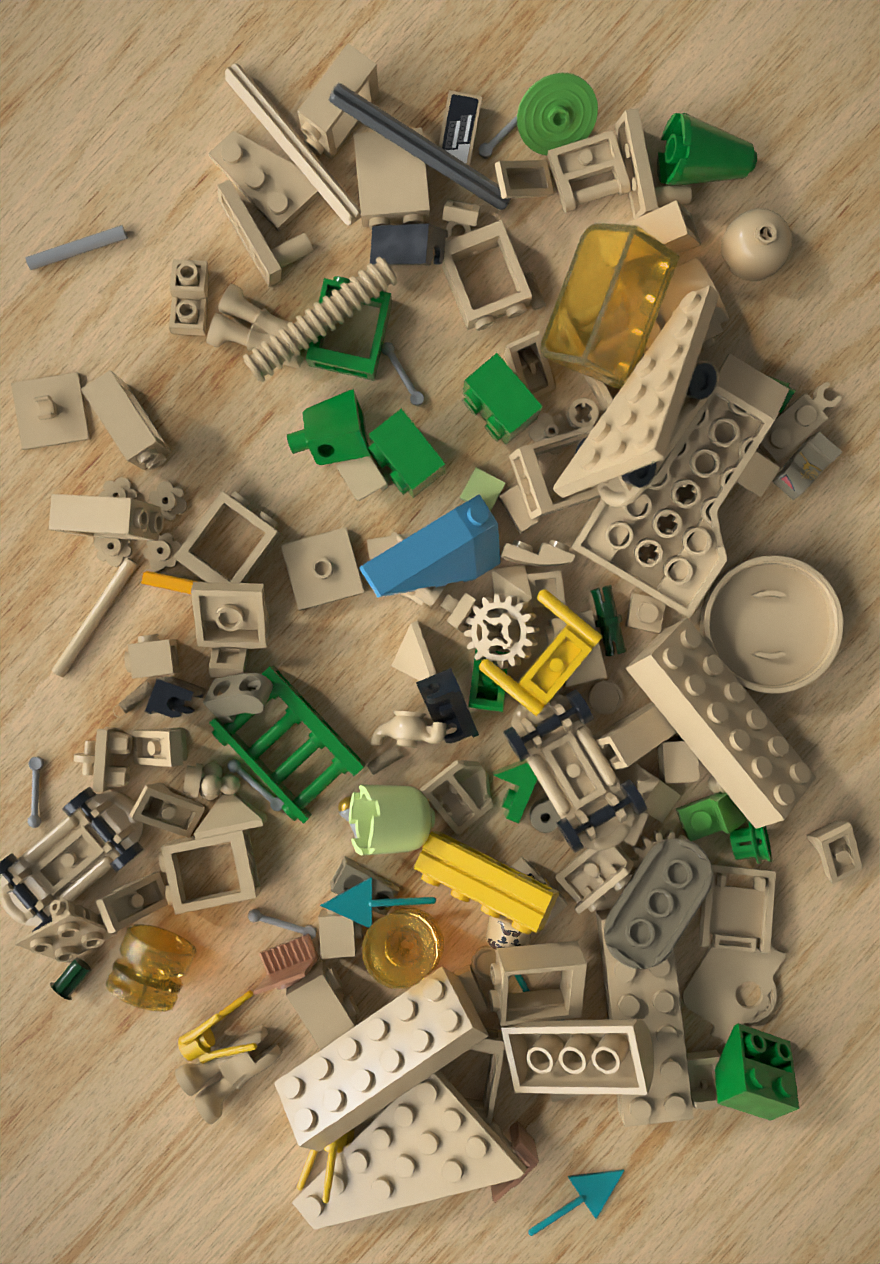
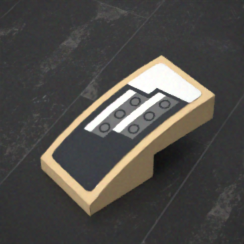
M449 90L439 147L470 166L483 97Z

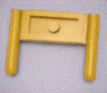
M546 589L538 593V601L567 625L559 632L518 683L489 659H484L479 665V669L535 716L542 711L544 706L552 699L591 652L592 648L603 637Z

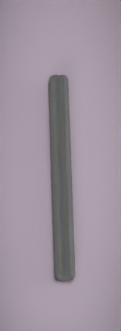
M338 83L334 86L329 97L330 103L495 208L502 210L508 206L511 198L502 199L497 183L343 84Z

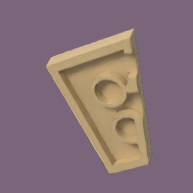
M232 131L208 153L211 160L278 232L284 229L321 195L297 165L235 131Z

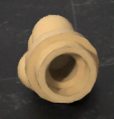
M215 762L208 763L204 767L203 764L196 763V767L187 766L183 793L191 794L192 798H198L200 791V795L204 799L214 800L218 797L220 791L226 795L236 793L240 787V782L232 774L223 776L221 766Z

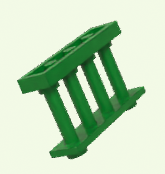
M270 666L262 673L273 684V689L267 703L272 698L276 700L280 697L288 706L285 709L286 714L250 748L236 732L255 714L246 712L236 714L234 722L223 724L216 717L210 722V725L214 728L212 731L213 736L223 746L229 744L284 803L281 806L284 812L293 821L299 819L304 824L312 815L305 808L340 774L350 772L355 776L365 767L366 763L275 666ZM303 722L312 731L308 734L310 738L272 772L259 757L295 723L299 725ZM324 747H327L335 756L332 759L333 763L295 797L282 782L318 748L322 750Z

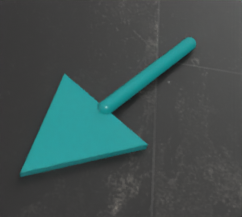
M372 877L320 906L372 929V907L435 904L436 898L372 900Z
M624 1169L568 1176L580 1196L530 1228L528 1234L530 1236L535 1235L583 1202H585L594 1218L597 1219L622 1176Z

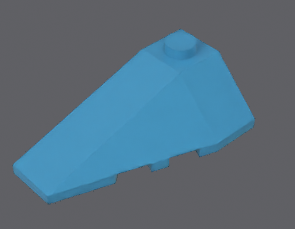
M479 494L363 564L359 569L378 598L413 592L426 587L446 586L448 583L459 581H473L501 563L498 522Z

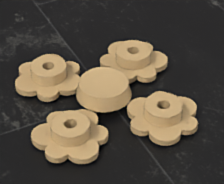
M124 477L116 479L115 482L106 481L103 486L105 491L99 494L100 497H116L119 494V498L136 499L138 496L137 491L131 489L130 481ZM167 481L161 482L157 486V491H152L149 494V500L153 505L161 507V513L168 521L174 520L176 514H182L187 509V503L182 498L184 496L183 489L180 487L174 488ZM164 533L162 536L159 535V541H146L148 548L144 550L143 555L146 559L150 560L152 569L161 571L166 566L173 568L177 565V560L173 557L182 545L177 541H173L172 534ZM95 537L94 546L99 550L97 558L101 561L107 560L111 566H120L124 561V557H129L132 554V549L128 546L131 539ZM161 548L164 549V552L162 554H160Z

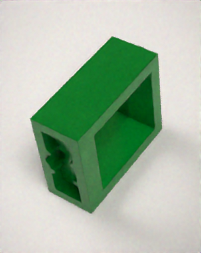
M340 276L333 277V280L324 278L318 303L324 302V296H332L331 291L334 289L339 291L342 283H350L349 279ZM380 291V296L377 299L374 297L370 299L371 303L368 306L380 308L369 359L323 349L324 337L320 335L317 337V343H309L306 355L308 365L375 381L381 348L392 307L391 293Z

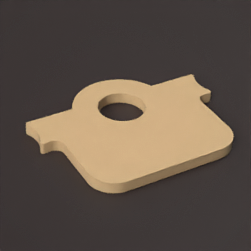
M711 943L684 986L682 1000L688 1009L713 1024V1029L710 1032L712 1037L720 1038L727 1043L734 1025L758 1022L772 1012L777 1000V989L772 978L787 954L784 951L774 949L772 945L770 953H761L757 947L756 953L715 949ZM751 981L758 984L761 996L756 1004L743 1006L737 1002L736 990L742 983Z

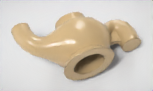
M393 711L396 716L392 720L380 725L374 731L371 745L382 746L386 736L397 739L396 746L417 748V741L422 740L431 744H437L443 741L447 724L433 722V726L429 727L423 719L427 715L425 713Z

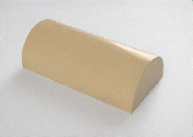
M642 1019L541 1020L501 1027L515 1093L648 1095L651 1089L654 1075L653 1044L649 1029Z

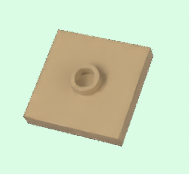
M347 527L281 545L299 611L365 593Z

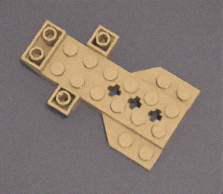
M729 353L719 368V381L715 390L687 427L646 490L638 499L622 507H612L601 498L571 548L690 618L727 561L717 516L719 507L735 482L762 497L780 469L779 466L756 452V449L774 423L789 389ZM687 484H691L693 488L690 491L695 493L691 500L685 498L682 502L678 501L679 494L676 493L678 487H686ZM669 514L675 516L672 519L676 523L673 529L668 527L664 531L658 529L661 526L657 522L660 516L667 517ZM650 543L656 546L654 551L657 552L656 557H648L646 560L641 559L642 552L639 549L642 546L648 547Z

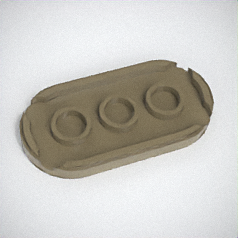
M686 839L664 840L652 847L609 912L604 925V938L607 948L613 957L623 965L634 969H648L661 964L671 954L708 895L713 883L710 860L700 846Z

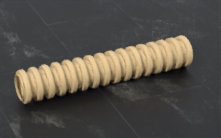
M376 258V264L369 263L365 272L363 270L358 271L359 276L356 278L354 276L350 277V283H342L339 291L334 289L331 291L332 296H324V302L321 304L316 302L313 310H305V316L298 315L296 317L297 321L294 324L291 321L287 323L288 328L285 330L283 328L279 329L280 334L276 337L272 334L270 336L271 340L268 343L263 341L260 349L255 347L252 349L253 354L250 356L245 354L243 361L256 379L261 382L265 381V375L269 374L272 376L274 374L273 370L276 367L281 369L283 367L282 363L285 361L287 363L291 362L292 359L290 357L294 354L299 356L302 348L307 350L309 343H317V337L320 335L325 337L328 329L332 331L336 329V323L343 324L345 322L343 318L346 316L351 318L354 310H362V304L369 305L372 297L377 299L380 296V291H388V285H396L397 276L384 258Z

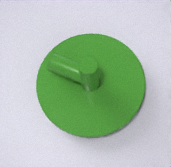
M555 73L540 79L528 89L518 108L517 127L523 142L534 152L547 156L548 150L588 138L595 126L598 115L596 95L583 78L571 73Z

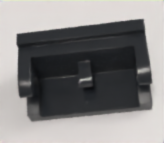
M431 224L372 226L370 263L376 264V258L381 257L390 266L431 265L434 248V264L441 265L444 260L445 241L448 238V230Z
M452 668L416 682L433 722L446 723V731L450 728H457L454 733L447 734L444 737L446 743H455L472 736L474 738L479 735Z
M173 676L157 678L145 712L149 714L159 713L170 718L181 717L182 713H193L195 710L192 707L184 706L185 701H192L193 697L204 698L207 689Z

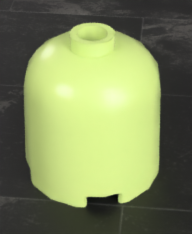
M359 785L360 792H353L350 801L349 824H355L357 838H352L351 841L359 855L409 852L419 849L425 844L431 828L435 824V813L420 790L411 786Z

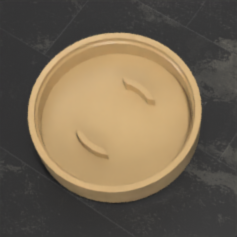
M763 556L733 566L715 581L704 599L699 626L702 637L744 688L763 693H784L810 684L830 666L841 644L843 614L834 589L816 569L790 557Z

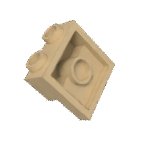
M193 582L191 594L198 647H239L247 649L267 647L270 631L268 604H265L264 584Z

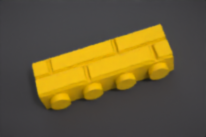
M440 831L430 832L414 866L415 870L423 873L421 879L426 883L439 887L442 883L452 889L450 894L455 898L468 903L470 899H473L482 904L481 911L494 918H500L503 915L513 920L511 925L513 928L528 935L532 931L537 933L543 930L559 896V891Z

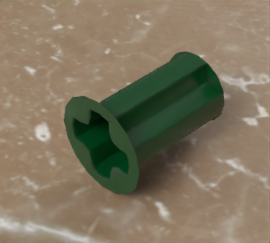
M76 957L55 983H50V986L59 996L71 1000V994L89 974L91 967L85 961Z

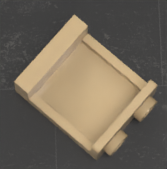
M411 128L423 136L422 128ZM377 132L354 133L363 227H369L372 230V226L424 224V222L430 221L426 163Z

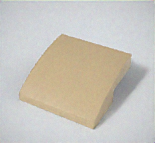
M698 257L637 286L661 330L672 316V312L677 309L682 299L692 291L697 292L709 285L716 290ZM719 295L714 313L721 324L730 318Z

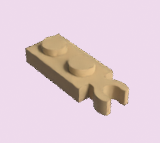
M825 382L815 389L813 399L807 393L803 394L775 419L758 446L774 464L778 463L828 419L822 410L831 409L842 400L840 395L831 401L824 398V390L831 385L829 382Z

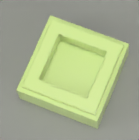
M476 467L460 499L467 502L480 494L491 511L506 483Z

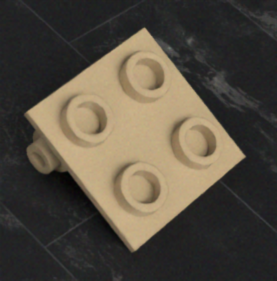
M59 899L53 901L50 905L52 922L15 941V945L65 963L76 959L78 955L91 948L101 946L104 941L117 935V931L108 933L101 914L92 912L90 909L80 905H74L66 899Z

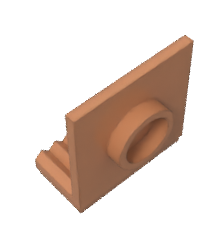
M309 933L259 953L268 975L253 991L254 995L274 988L278 990L285 989L306 977L319 959Z
M518 1121L514 1122L509 1128L512 1150L527 1169L518 1179L491 1185L492 1200L495 1203L511 1188L520 1184L526 1175L539 1163L535 1140Z

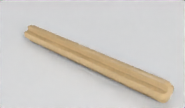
M236 63L225 70V80L343 222L347 225H352L358 221L361 214L359 207L243 68Z

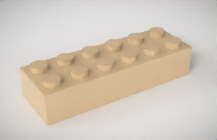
M687 617L661 631L626 667V670L755 829L785 820L816 776Z
M611 909L597 910L596 918L608 1020L642 1019L649 1029L654 1052V1075L648 1095L617 1094L618 1111L624 1127L694 1119L675 950L673 949L668 958L661 964L648 969H634L623 965L610 953L604 938V925Z
M440 967L274 1082L299 1147L321 1151L489 1036L461 980L456 974L444 967Z

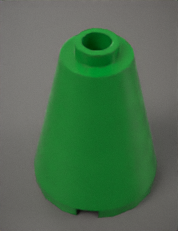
M674 113L668 120L661 140L667 142L664 153L658 152L657 174L659 181L669 186L744 179L756 167L757 152L754 151L752 143L687 113Z

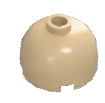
M755 208L742 213L730 223L721 240V255L730 266L729 270L733 275L745 281H761L776 273L785 264L792 249V234L788 223L781 215L769 209Z

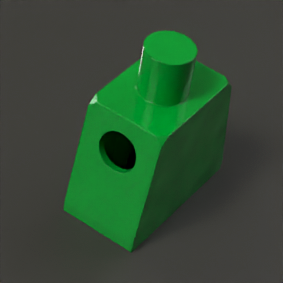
M354 389L306 408L302 412L304 429L287 434V441L291 452L295 454L309 449L318 465L370 456L364 413Z

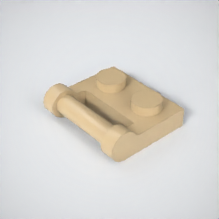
M613 130L548 150L547 157L565 213L575 210L577 205L618 193V195L630 193V181ZM609 171L613 172V180L572 192L571 183Z

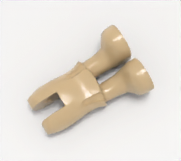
M230 284L221 298L219 311L253 323L251 329L239 325L228 317L216 312L208 331L206 343L219 347L226 341H233L247 346V350H252L255 347L260 349L263 341L268 343L271 340L270 336L272 334L275 337L279 335L278 330L281 328L287 329V323L289 322L275 317L265 308L261 310L244 299L243 290L240 287ZM294 354L290 357L292 359L291 362L287 363L285 361L282 363L286 366L300 368L304 358Z
M264 1025L256 1026L244 1033L227 1048L250 1043L259 1044L269 1032ZM275 1043L254 1058L247 1051L215 1058L204 1064L187 1063L175 1070V1076L182 1090L187 1095L193 1096L212 1077L221 1071L224 1077L200 1091L195 1097V1105L201 1117L208 1124L212 1125L221 1117L223 1101L234 1090H240L249 1079L270 1067L280 1057L282 1051Z

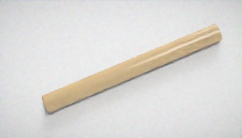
M128 557L125 558L53 667V673L60 677L65 676L138 564Z

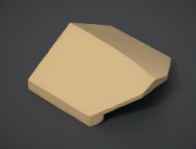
M456 760L420 788L421 792L456 835L460 834L493 807L489 775L478 761Z

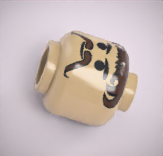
M503 915L500 918L490 916L486 940L496 952L497 948L529 945L531 934L528 935L511 926L513 920Z

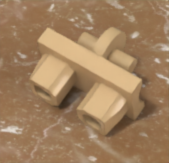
M116 727L97 729L96 741H85L84 753L74 754V761L83 763V775L91 776L94 772V792H104L111 788L129 784L130 768L113 765L114 753L129 754L131 752L132 735L116 732Z

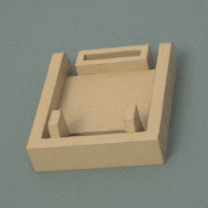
M710 864L713 872V883L708 895L701 904L699 946L708 947L710 933H713L712 946L715 949L756 953V938H760V952L770 953L776 871ZM725 873L754 876L753 889L726 886Z

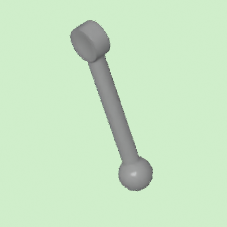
M517 116L489 143L480 145V157L487 159L492 155V149L517 125Z
M390 342L384 343L381 351L389 357L411 394V403L415 406L421 405L424 399L423 394L416 391L394 354V345Z
M38 756L32 757L28 763L30 769H32L31 816L27 822L32 828H37L41 824V818L38 816L39 772L44 766V761Z
M233 759L229 761V771L237 772L270 802L272 810H282L281 806L284 803L279 797H274L243 770L238 760Z
M252 909L248 913V919L251 922L262 921L303 935L309 933L311 940L316 936V928L312 925H307L306 927L298 926L263 915L257 909Z

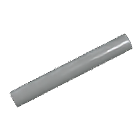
M120 225L27 256L26 262L30 270H34L127 239L128 237L124 226Z

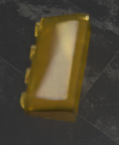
M595 223L589 226L579 240L542 338L540 347L542 355L554 363L621 389L641 360L680 256L638 225Z

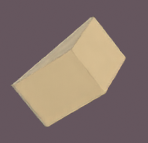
M539 331L506 345L504 358L507 365L535 398L556 389Z
M635 762L628 767L614 771L621 784L628 779L633 782L647 805L648 810L645 812L661 823L681 797L679 793Z

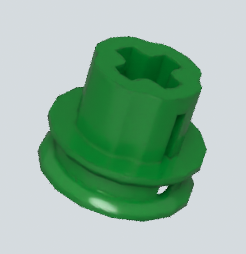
M749 821V827L735 829L730 833L731 846L736 861L755 858L757 864H760L762 860L772 862L771 845L766 826L755 829ZM747 841H751V842H752V844L741 845V846H740V843H741V842H747Z

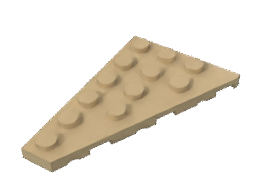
M711 285L697 292L692 291L682 299L673 315L555 483L553 490L562 498L664 459L719 297V293Z
M438 1070L394 1100L336 1158L328 1203L323 1202L325 1169L292 1204L315 1230L518 1179L525 1173L527 1168Z

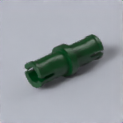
M612 585L602 588L605 601L602 600L600 588L592 589L590 592L598 618L595 620V625L600 627L601 635L603 636L605 656H614L615 651L612 641H615L617 654L625 653L627 649L625 648L620 622L623 621L622 616L617 614Z

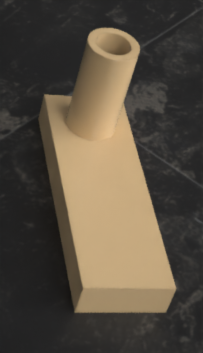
M638 108L625 110L615 124L620 153L630 181L631 191L629 198L634 219L676 200L681 205L690 204L692 191L689 184L654 188Z
M230 179L217 185L218 200L268 287L281 281L282 267L313 252L312 244L305 233L270 249Z

